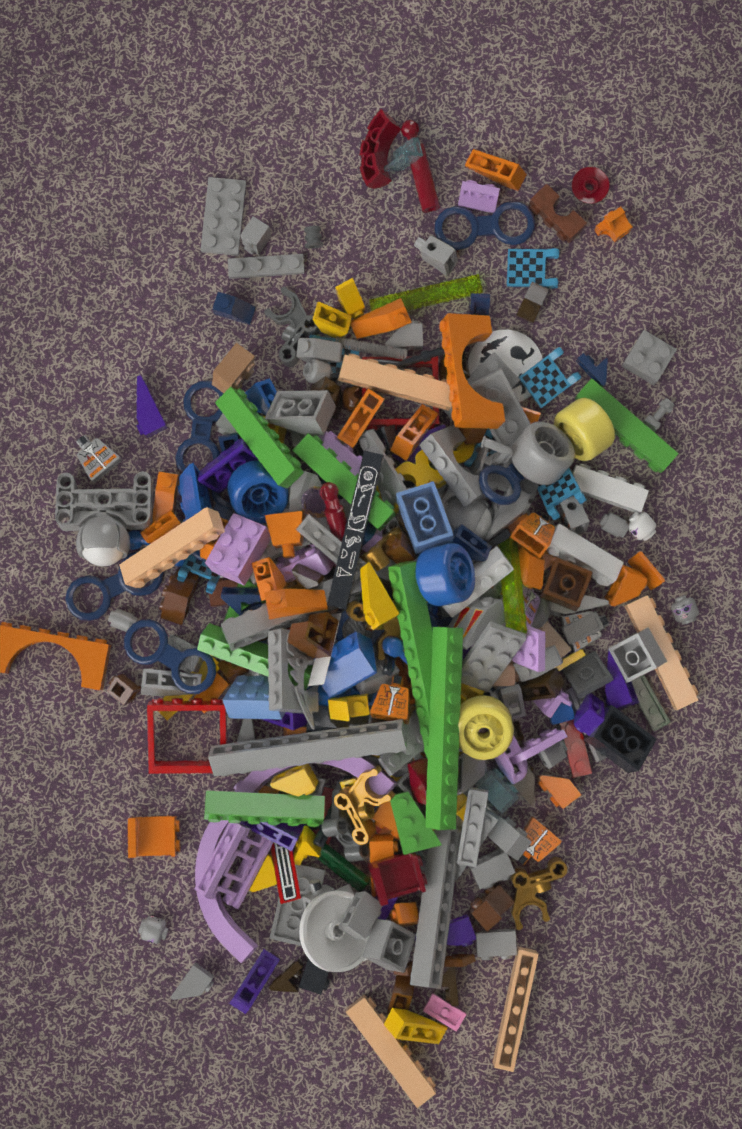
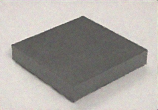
M596 651L589 653L562 669L563 674L579 699L613 681V677Z

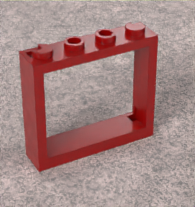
M438 356L431 358V361L425 363L422 361L407 366L432 367V376L438 380ZM362 357L366 361L367 359L400 361V359L391 357ZM362 387V397L367 391V388ZM433 407V411L437 412L438 416L429 429L439 426V408ZM371 419L366 430H378V428L395 425V430H397V427H404L410 419Z
M163 698L149 701L147 704L149 774L213 773L209 760H155L154 711H220V745L228 744L227 711L223 700L211 698V700L192 698L191 700L183 701V698H172V701H164Z

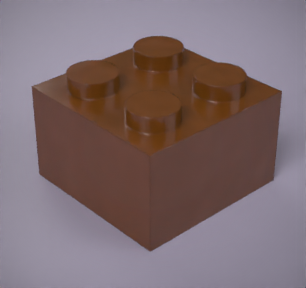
M556 557L540 598L576 612L581 605L593 572Z

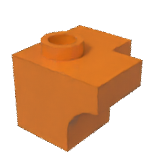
M620 206L615 211L612 210L603 217L604 220L596 225L594 231L598 236L603 234L610 236L615 243L630 233L633 227L627 220L625 211Z

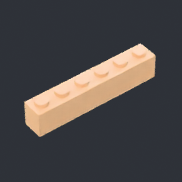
M356 354L345 355L343 358L338 381L447 411L452 407V403L449 401L450 388L446 379L439 381L434 379L432 375H417L413 370H399L397 366L392 364L381 365L374 359H367L366 361L360 359V356Z
M208 507L204 508L119 564L125 584L134 588H141L151 579L157 578L162 572L172 568L174 564L188 558L191 553L202 549L208 542L217 539L219 535L225 532L219 512Z
M646 595L625 605L624 607L636 632L638 633L649 627L667 660L666 663L657 667L655 671L674 710H679L698 701L697 696L699 693L695 685H691L688 679L690 678L686 667L683 668L680 663L682 658L678 650H674L671 644L673 643L669 632L666 633L663 628L665 625L661 615H657L655 611L656 604L652 597L649 598Z
M517 946V955H515L493 1058L494 1068L514 1072L539 955L536 950Z
M364 994L346 1008V1013L418 1108L436 1094L434 1088L436 1084L430 1076L426 1077L422 1071L425 1069L418 1060H413L411 1057L413 1053L406 1044L403 1046L399 1039H395L384 1026L387 1019L383 1013L379 1014L375 1009L377 1007L375 1001L371 997L367 998Z

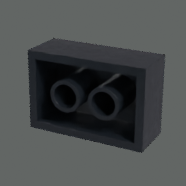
M613 705L604 707L605 720L590 736L586 734L583 740L627 773L639 771L657 739Z

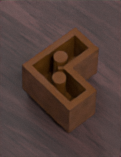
M178 567L175 574L171 573L169 586L165 585L162 596L165 598L162 599L159 610H162L160 618L183 625L189 612L191 599L197 589L200 575L189 571L184 582L178 581V572L181 568Z
M327 612L309 615L308 621L291 625L287 642L313 659L331 657L339 620Z
M499 883L485 889L486 894L480 898L478 896L470 903L471 907L469 910L487 932L502 919L501 915L515 903Z

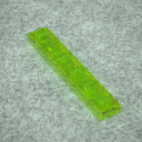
M477 274L369 299L371 311L401 298L406 310L410 311L471 297V293L483 294L480 276Z
M509 537L497 545L514 568L512 572L501 579L505 623L508 628L527 633L518 545L515 540Z

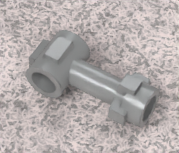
M667 398L659 403L661 407L653 417L649 414L643 421L653 432L661 425L658 421L663 415L673 410L674 404Z

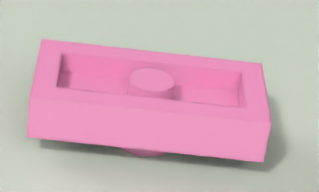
M434 993L431 994L423 1008L425 1013L456 1032L466 1016L465 1012L455 1006H451L449 1002Z

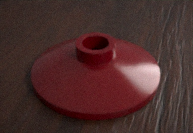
M582 168L573 177V194L583 203H598L608 194L609 179L599 168ZM587 185H592V186H593V189H592V190H588V189L586 188V186H587Z

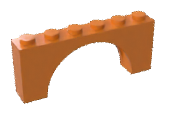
M447 313L443 320H441L439 329L443 337L444 365L447 367V384L450 388L449 401L452 403L451 416L452 420H454L455 428L498 429L505 422L503 403L493 402L479 395L466 380L462 369L464 348L475 342H485L492 334L490 316Z
M1 622L0 673L9 674L13 661L27 647L41 642H52L61 645L75 657L81 671V687L103 690L111 645L107 644V640L96 638L95 642L88 641L86 636L77 635L75 639L69 638V633L58 632L57 635H52L50 630L39 628V631L35 632L31 631L32 627L20 625L18 629L13 628L12 623Z

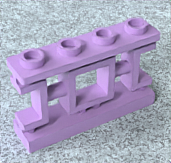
M229 823L194 889L203 897L213 900L218 891L223 892L225 895L222 901L229 906L232 905L234 908L239 909L265 857L271 849L273 841L259 834H256L254 839L247 837L250 828L240 823ZM240 841H244L240 850H238L237 847ZM251 844L254 845L250 854H248L247 851L249 850ZM236 856L244 858L236 874L229 872ZM222 875L225 876V879L223 880L222 884L219 885L218 883ZM232 880H236L232 889H230L229 886Z

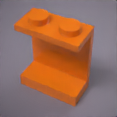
M177 816L129 817L128 858L163 855L175 857L181 848L180 840H177V832H180V820H177Z

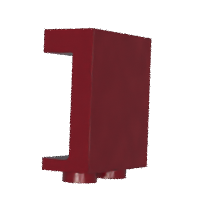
M415 852L405 855L401 853L368 863L377 900L381 906L387 905L388 900L418 890H421L422 893L426 892L425 885H428L427 879L420 867H423L422 859Z

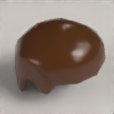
M356 385L346 387L342 393V402L345 409L353 413L358 405L357 402L362 398L361 387Z

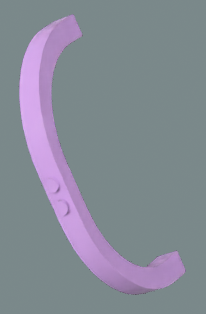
M352 757L340 761L331 760L319 763L338 767L357 778L365 770L377 766L365 757ZM287 766L282 769L272 768L265 771H252L243 781L237 782L234 786V792L258 793L274 776L294 766ZM382 769L377 776H370L369 778L371 790L379 795L387 794L398 784ZM220 820V822L216 823L210 822L203 834L195 866L196 885L229 824L228 820ZM219 891L214 900L205 898L197 892L203 916L215 937L240 963L245 962L257 949L258 945L231 918L224 906Z

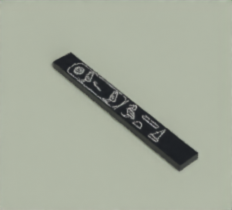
M364 450L327 605L347 610L384 459L383 454Z

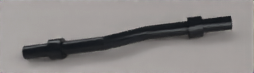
M442 347L430 351L428 349L421 351V354L400 361L374 360H377L378 364L381 365L392 364L397 366V368H404L422 361L424 363L431 361V358L445 354ZM340 371L331 374L333 381L338 380Z

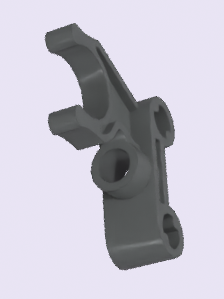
M282 287V295L290 298L292 301L290 311L284 315H276L267 308L264 314L277 325L290 324L281 336L285 344L279 351V357L286 367H293L298 362L296 357L298 339L310 337V335H318L320 330L313 321V316L306 315L297 294L289 291L286 287ZM315 324L314 328L309 327V329H307L308 325L312 326ZM287 354H291V355H292V357H291L290 359H286L285 356H286Z
M347 779L338 780L336 787L332 791L331 819L323 821L322 832L326 837L335 836L345 847V858L349 862L366 860L370 857L369 845L367 843L360 845L353 840L352 833L356 828L347 810H341L335 805L334 798L342 790L340 782Z

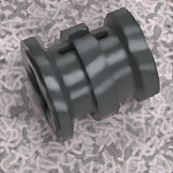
M309 226L304 228L306 233L305 241H307L305 248L316 249L323 247V242H320L322 235L319 233L321 227Z

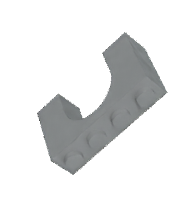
M454 424L430 434L419 446L463 506L467 507L486 496L480 489L479 475L466 472L454 457L453 451L466 440L459 428H455ZM493 474L488 475V485L495 491L501 485Z
M277 629L268 631L269 711L304 714L295 692V686L288 675V658L292 655L286 649V637L290 630ZM295 647L299 653L307 655ZM305 691V696L312 713L318 712V692Z

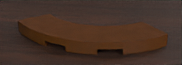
M452 954V956H445L444 967H465L476 962L475 955ZM413 961L407 962L404 973L393 971L394 975L410 976Z

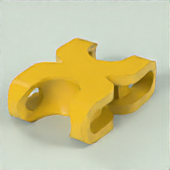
M423 450L416 454L415 464L404 462L395 469L398 474L401 473L405 480L413 482L416 487L433 481L437 489L447 484L438 470L430 467L429 463L431 461Z

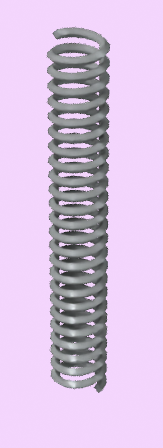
M338 336L335 341L337 342L338 340L339 343H342L344 345L343 349L368 352V354L388 356L400 360L406 359L408 353L407 349L390 348L387 345L370 344V342L367 344L364 341H353V339L339 338Z

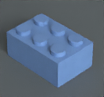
M434 481L396 493V502L415 554L421 553L430 547L453 542L454 535Z
M237 676L223 698L229 718L282 719L285 712L269 711V682L267 676Z

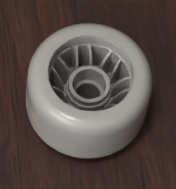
M534 422L528 425L511 448L513 451L511 459L516 469L528 480L541 485H549L558 481L571 466L575 457V450L569 437L558 427L546 422Z

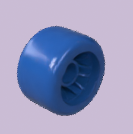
M259 460L249 461L240 465L232 473L228 481V495L235 513L259 524L267 523L265 515L283 513L288 504V489L278 486Z
M448 543L427 548L419 555L415 570L416 581L422 596L427 602L434 606H445L461 603L470 598L475 588V570L468 552L462 546Z

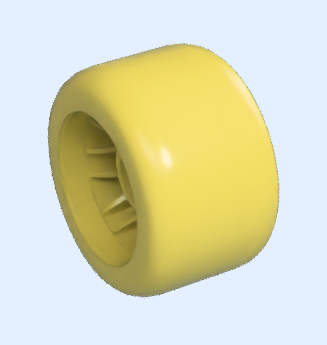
M577 399L561 410L554 419V426L562 430L571 440L575 450L574 458L578 460L590 461L608 449L615 440V430L609 416L599 404L591 399Z
M486 695L472 697L460 705L458 723L459 748L466 755L478 760H489L503 754L510 746L514 735L513 721L508 708L500 700ZM481 728L489 729V731L485 733L479 732Z

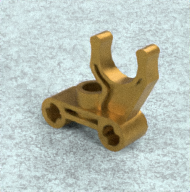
M399 526L393 528L371 547L368 552L360 555V558L366 564L370 562L376 572L383 569L390 563V558L385 554L386 541L391 536L403 531Z
M351 601L346 610L347 615L355 621H366L363 604L358 601ZM356 607L360 609L358 615L353 613V610ZM397 616L374 629H384V633L376 640V658L379 660L385 659L382 642L386 637L395 636L402 640ZM367 623V629L373 630L372 626Z
M378 765L372 769L365 770L353 786L344 787L334 798L335 805L339 809L347 810L356 828L352 833L353 840L360 845L366 844L376 833V827L372 821V818L375 816L372 805L379 806L384 802L391 801L395 796L392 791L385 795H379L371 790L369 778L370 776H377L381 772V767Z
M553 857L548 861V868L529 874L522 868L514 869L516 873L512 874L510 879L516 887L514 896L515 903L512 905L511 914L517 930L523 928L519 915L521 910L527 905L538 906L542 911L543 921L548 922L550 920L546 903L540 897L535 896V894L550 890L552 888L550 881L562 878L567 874V866L561 858ZM556 864H562L559 867V871H553L556 868ZM522 875L524 880L519 882L516 877Z

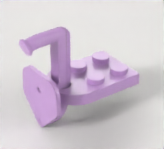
M508 619L502 626L526 634L525 642L512 658V661L537 672L545 671V632L525 624H514Z
M481 728L479 730L480 733L489 731L488 728ZM556 728L545 730L540 733L541 737L525 741L523 743L524 746L521 748L513 735L512 742L507 749L508 753L504 752L494 759L503 774L514 785L525 778L527 774L526 759L566 738L567 735L564 730H557ZM513 764L517 765L519 772L514 773Z

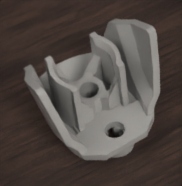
M303 471L304 473L288 488L289 500L283 513L303 511L302 502L305 505L306 511L309 509L311 513H316L317 509L320 510L325 507V502L321 498L320 490H317L318 488L307 491L311 487L322 486L318 475Z

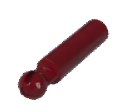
M406 120L401 126V133L408 139L409 146L406 148L421 209L423 213L433 212L440 208V203L424 144L418 142L419 126L413 120Z
M326 482L320 488V496L326 506L324 510L329 532L342 542L347 523L344 507L339 503V489L337 485L332 482Z

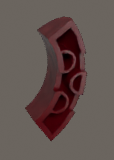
M382 109L379 110L368 125L367 129L369 131L365 140H362L359 154L361 156L362 166H360L362 178L366 186L372 189L384 187L392 181L388 173L387 158L393 140L401 131V128L393 118Z

